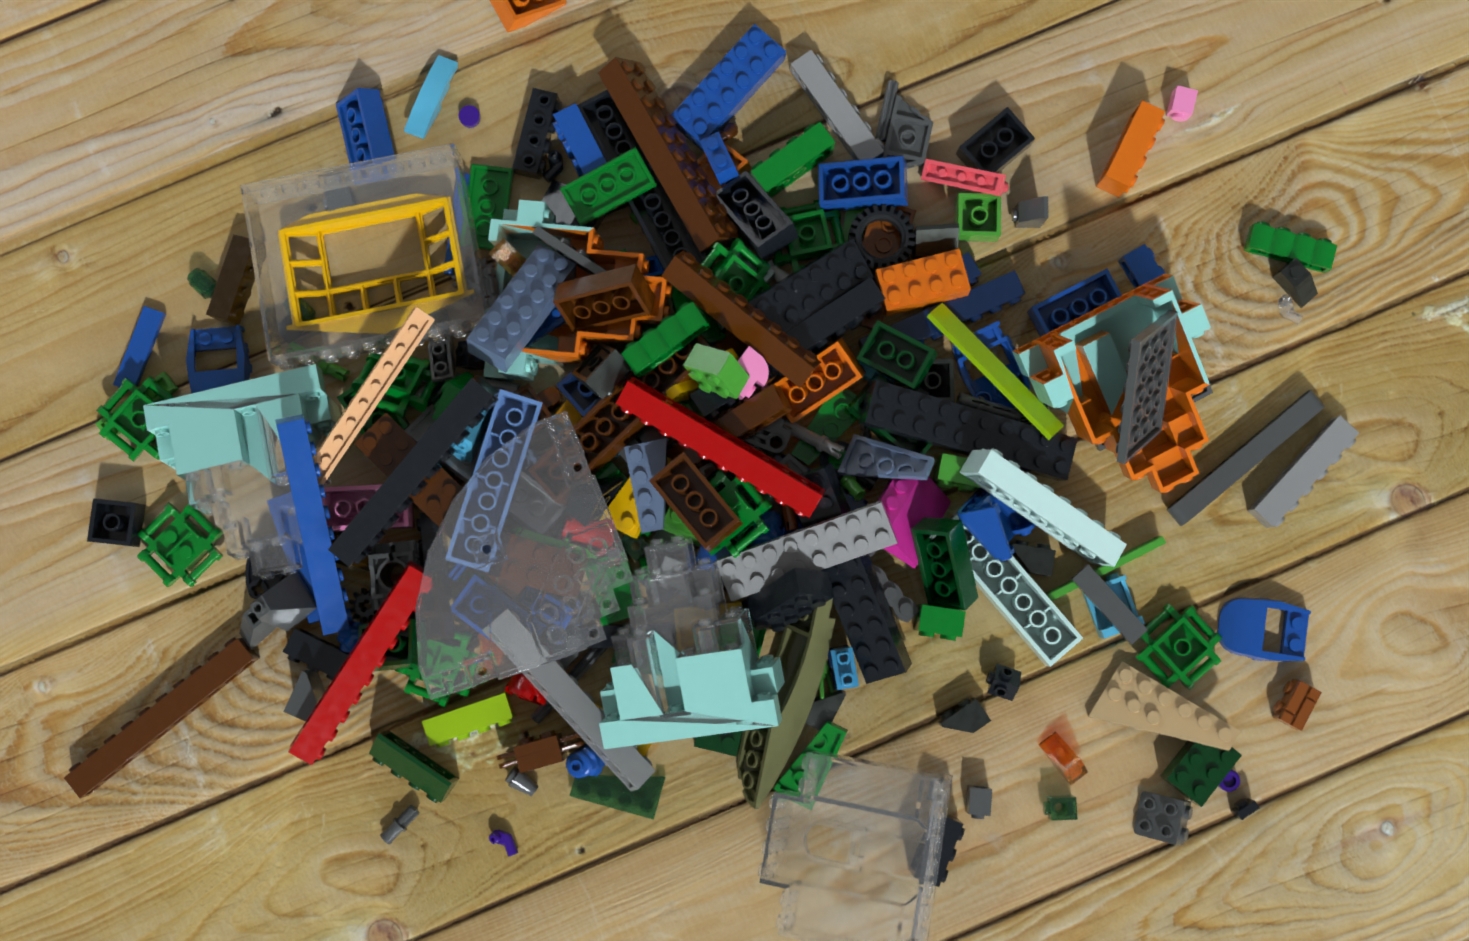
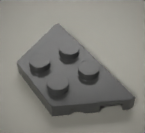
M896 95L882 158L904 156L907 169L924 165L933 121L921 115L914 106L908 105L902 100L900 95Z
M538 226L533 231L535 236L542 239L554 251L576 263V266L590 275L606 271L595 264V261L590 258L591 256L583 250L579 249L577 252L573 244L566 239L561 238L558 240Z

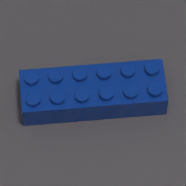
M754 24L671 114L676 121L677 129L700 150H703L700 140L723 129L785 61L786 50Z

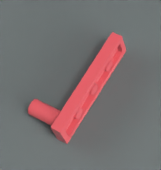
M925 159L921 180L1000 197L1009 188L1008 183L1005 181L1006 175Z

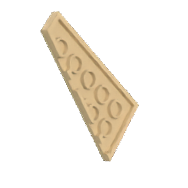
M1123 661L1088 716L1227 751L1231 749L1241 732Z

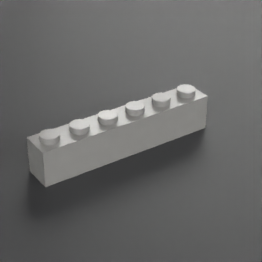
M810 50L790 64V72L853 160L882 158L884 153L883 143L879 138H874L870 125L866 121H862L857 107L854 104L851 105L847 100L848 96L845 90L836 85L834 75L823 67L824 63L818 54L815 55Z
M1340 415L1331 418L1247 511L1266 528L1278 527L1285 520L1283 516L1288 511H1293L1299 505L1298 500L1302 495L1306 496L1314 488L1312 484L1316 480H1321L1328 473L1326 469L1341 459L1342 451L1345 448L1349 449L1356 442L1355 437L1359 432Z

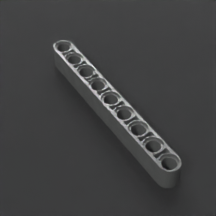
M1311 389L1305 392L1166 509L1180 526L1186 524L1325 407L1323 402Z

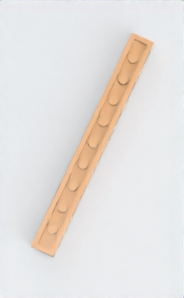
M416 306L316 452L317 455H314V464H319L321 476L317 477L319 485H324L435 319Z

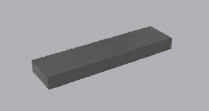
M1089 564L1071 578L1129 644H1133L1148 630Z

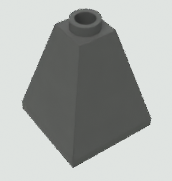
M297 571L292 572L250 604L253 613L256 614L259 620L285 631H290L317 609L314 598Z

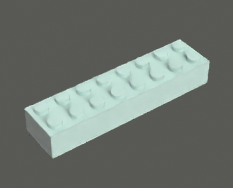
M994 448L990 450H972L960 470L962 475L1093 565L1115 567L1127 545L1120 540V535L1104 529L1105 525L1094 519L1091 520L1087 517V512L1071 506L1070 500L1054 494L1053 488L1045 484L1041 485L1037 482V477L1028 472L1024 473L1021 471L1020 465L1011 460L1007 461L1003 458V454Z
M957 513L950 519L959 520ZM963 525L976 586L1043 664L1051 667L1080 642L1083 637L1013 556L1005 561L994 559Z

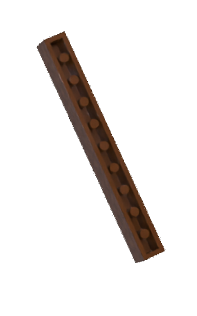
M234 637L225 643V649L220 653L217 651L207 658L208 662L203 666L199 665L190 672L191 676L186 680L181 679L173 685L174 690L169 694L164 693L155 700L157 703L151 708L146 707L139 712V718L134 722L131 720L121 727L122 731L118 735H111L103 742L105 744L100 749L96 748L86 755L88 759L83 763L78 762L69 769L70 773L64 779L79 798L89 796L260 658L253 649L248 648L243 638L236 639Z

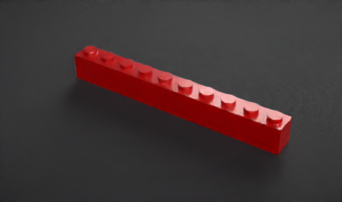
M635 377L627 381L615 403L620 406L623 412L636 415L645 425H653L659 429L658 431L662 435L675 438L681 446L692 448L697 451V455L701 458L714 461L718 468L724 471H731L736 474V478L740 481L753 484L757 491L763 494L768 493L774 497L777 503L792 507L793 511L802 517L807 516L810 518L825 492V489Z
M409 561L290 744L288 753L310 765H313L316 759L320 760L326 751L324 746L328 740L332 742L338 733L337 726L340 722L344 723L350 714L348 709L352 704L356 705L362 696L361 689L364 685L368 687L374 677L372 672L376 667L380 668L386 659L384 654L387 649L392 650L397 643L398 637L396 636L400 629L402 631L406 629L410 622L408 617L412 611L416 613L423 602L420 600L424 593L428 594L435 583L432 581L433 573Z

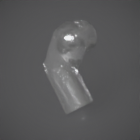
M1289 294L1282 295L1278 301L1280 315L1299 324L1303 315L1294 311L1293 299Z

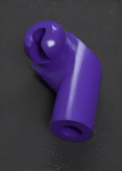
M499 829L494 830L489 835V841L492 844L497 843L505 847L508 857L518 853L513 836L510 833Z

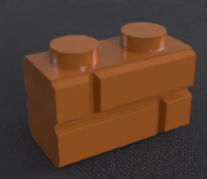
M1292 679L1283 688V693L1285 694L1282 700H1278L1273 707V712H1275L1273 718L1295 730L1302 731L1322 692L1300 680Z

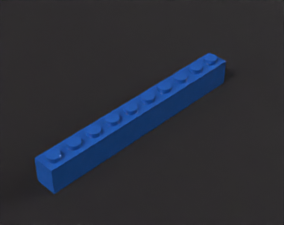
M303 414L276 419L275 422L323 636L349 630V622L352 621L350 608L345 609L344 602L348 601L346 589H341L340 581L344 580L342 570L337 568L335 563L339 558L328 550L332 545L331 540L335 539L332 526H327L326 519L330 518L328 506H323L322 498L326 496L323 484L319 485L317 477L321 476L319 464H314L312 455L317 454L314 441L309 442L308 434L312 433L309 420H304Z

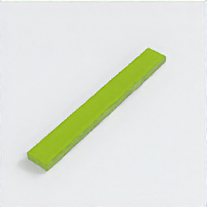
M943 303L928 314L927 318L1048 440L1064 426Z

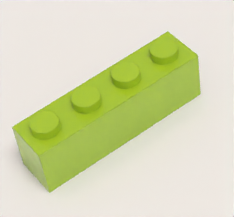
M505 692L423 720L422 724L429 746L436 744L437 748L450 744L449 739L457 737V740L460 741L470 737V732L478 730V734L491 730L490 725L498 723L500 727L512 723L511 718L515 717L516 714L510 696Z

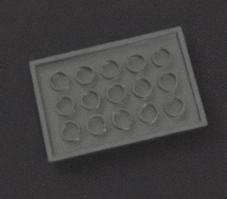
M1167 311L1130 340L1128 346L1130 359L1126 365L1128 375L1123 387L1125 399L1120 410L1123 415L1118 427L1120 439L1116 446V453H1118L1117 462L1126 464L1162 431L1178 316L1177 311Z

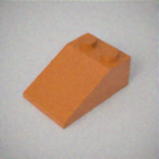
M489 0L507 33L526 27L565 6L567 3L566 0Z

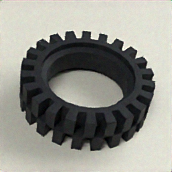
M882 204L881 207L873 205L871 209H864L863 213H859L856 219L853 220L849 230L848 240L854 239L872 273H875L876 269L906 262L915 245L913 224L909 223L910 219L908 216L905 217L903 215V211H896L894 206L887 208V205ZM886 221L897 228L900 233L901 244L896 253L886 258H878L865 250L862 244V232L870 223Z

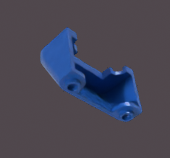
M979 488L957 511L958 518L962 520L963 525L994 559H999V561L1008 560L1014 554V547L1009 546V541L1014 535L1026 536L1032 533L1031 530L1036 526L983 488Z

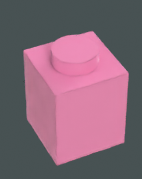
M1177 85L1171 93L1166 116L1172 117L1173 120L1179 122L1187 121L1193 114L1198 90Z

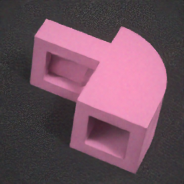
M750 346L738 360L739 364L750 376L738 397L740 400L745 396L749 398L757 388L754 384L762 388L766 384L769 375L765 359Z

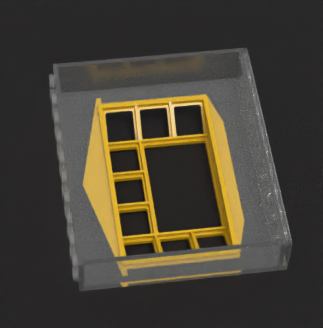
M454 143L240 185L268 360L281 370L288 371L303 365H318L319 362L324 361L326 363H335L339 361V358L344 357L355 359L364 353H369L370 355L379 354L382 352L381 350L389 346L415 306L435 319L418 346L423 345L425 341L441 342L445 340V337L454 336V338H461L467 336L466 333L472 332L489 310L463 160ZM444 207L447 230L427 238L423 215ZM416 217L425 266L424 270L332 288L324 241L325 234ZM316 236L320 258L293 260L288 237ZM449 237L453 259L432 268L428 246ZM294 267H322L325 289L297 290ZM455 268L458 291L437 295L434 275ZM427 277L430 297L404 302L400 283ZM393 284L396 304L370 308L367 289ZM360 290L363 310L337 315L334 295ZM327 297L330 317L302 321L298 298Z

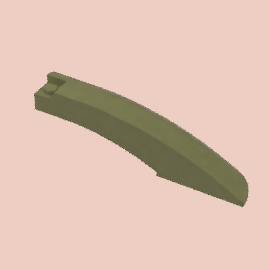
M833 598L827 601L826 605L817 607L812 610L811 614L799 618L798 622L789 624L784 629L776 657H780L785 681L777 693L782 716L779 726L749 721L744 723V725L775 726L745 730L742 733L737 761L738 779L742 780L744 787L742 793L745 799L754 809H759L778 779L798 741L812 708L824 672L836 620L829 616Z

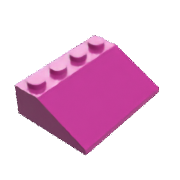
M930 477L927 480L890 478L878 501L882 500L898 543L883 549L915 568L918 564V558L911 528L924 517L943 518L951 501Z

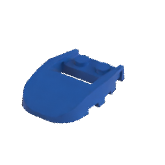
M996 321L973 332L988 349L1001 343L1009 361V364L1005 366L1030 390L1029 378L1021 373L1012 353L1015 350L1013 342L999 328L1000 322ZM951 343L959 374L971 395L977 398L981 396L984 397V400L1015 408L985 375L972 381L963 362L968 358Z
M243 326L190 329L186 365L191 394L250 380L252 364H250L248 344L243 339L242 332L245 331ZM236 349L237 368L196 372V352ZM246 404L230 407V409L241 408Z
M1239 597L1231 599L1222 606L1219 612L1217 632L1222 636L1219 643L1230 653L1257 661H1305L1304 653L1308 619L1311 611L1268 598ZM1267 608L1285 610L1280 653L1262 651Z

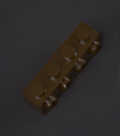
M233 234L206 315L219 321L240 325L247 301L251 296V289L258 275L261 260L265 254V245L255 239Z

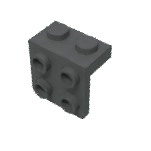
M1143 791L1140 795L1134 833L1174 845H1183L1189 835L1187 823L1193 814L1192 801Z

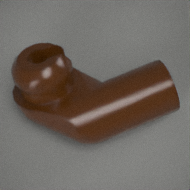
M727 123L719 132L723 142L738 134V126L736 124Z

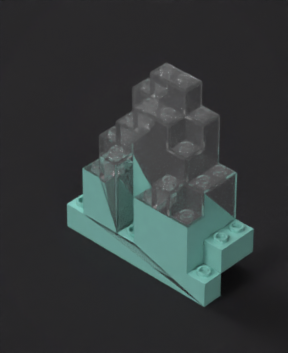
M316 364L143 405L147 431L156 436L160 461L175 469L177 476L186 481L189 505L208 516L214 515L215 526L223 529L227 555L236 558V560L247 559L250 555L253 575L261 578V580L273 579L276 574L283 573V575L294 574L297 569L303 568L299 543L301 545L303 543L275 420L303 414L304 420H309L312 433L308 434L309 442L314 441L316 452L324 442L323 435L328 436L341 417L339 406L326 394L322 370ZM330 476L324 483V488L325 485L332 484Z
M684 535L671 537V541L664 542L663 538L651 540L650 544L644 547L648 570L646 567L635 569L634 573L628 576L633 603L627 607L630 623L623 624V627L617 629V632L611 636L616 663L610 667L612 681L607 683L606 687L600 691L605 718L599 723L604 749L779 726L782 721L777 693L785 681L780 657L773 658V655H765L758 660L749 608L742 609V606L729 608V611H727L717 560L711 561V558L708 557L698 559V563H696L692 537L685 538Z

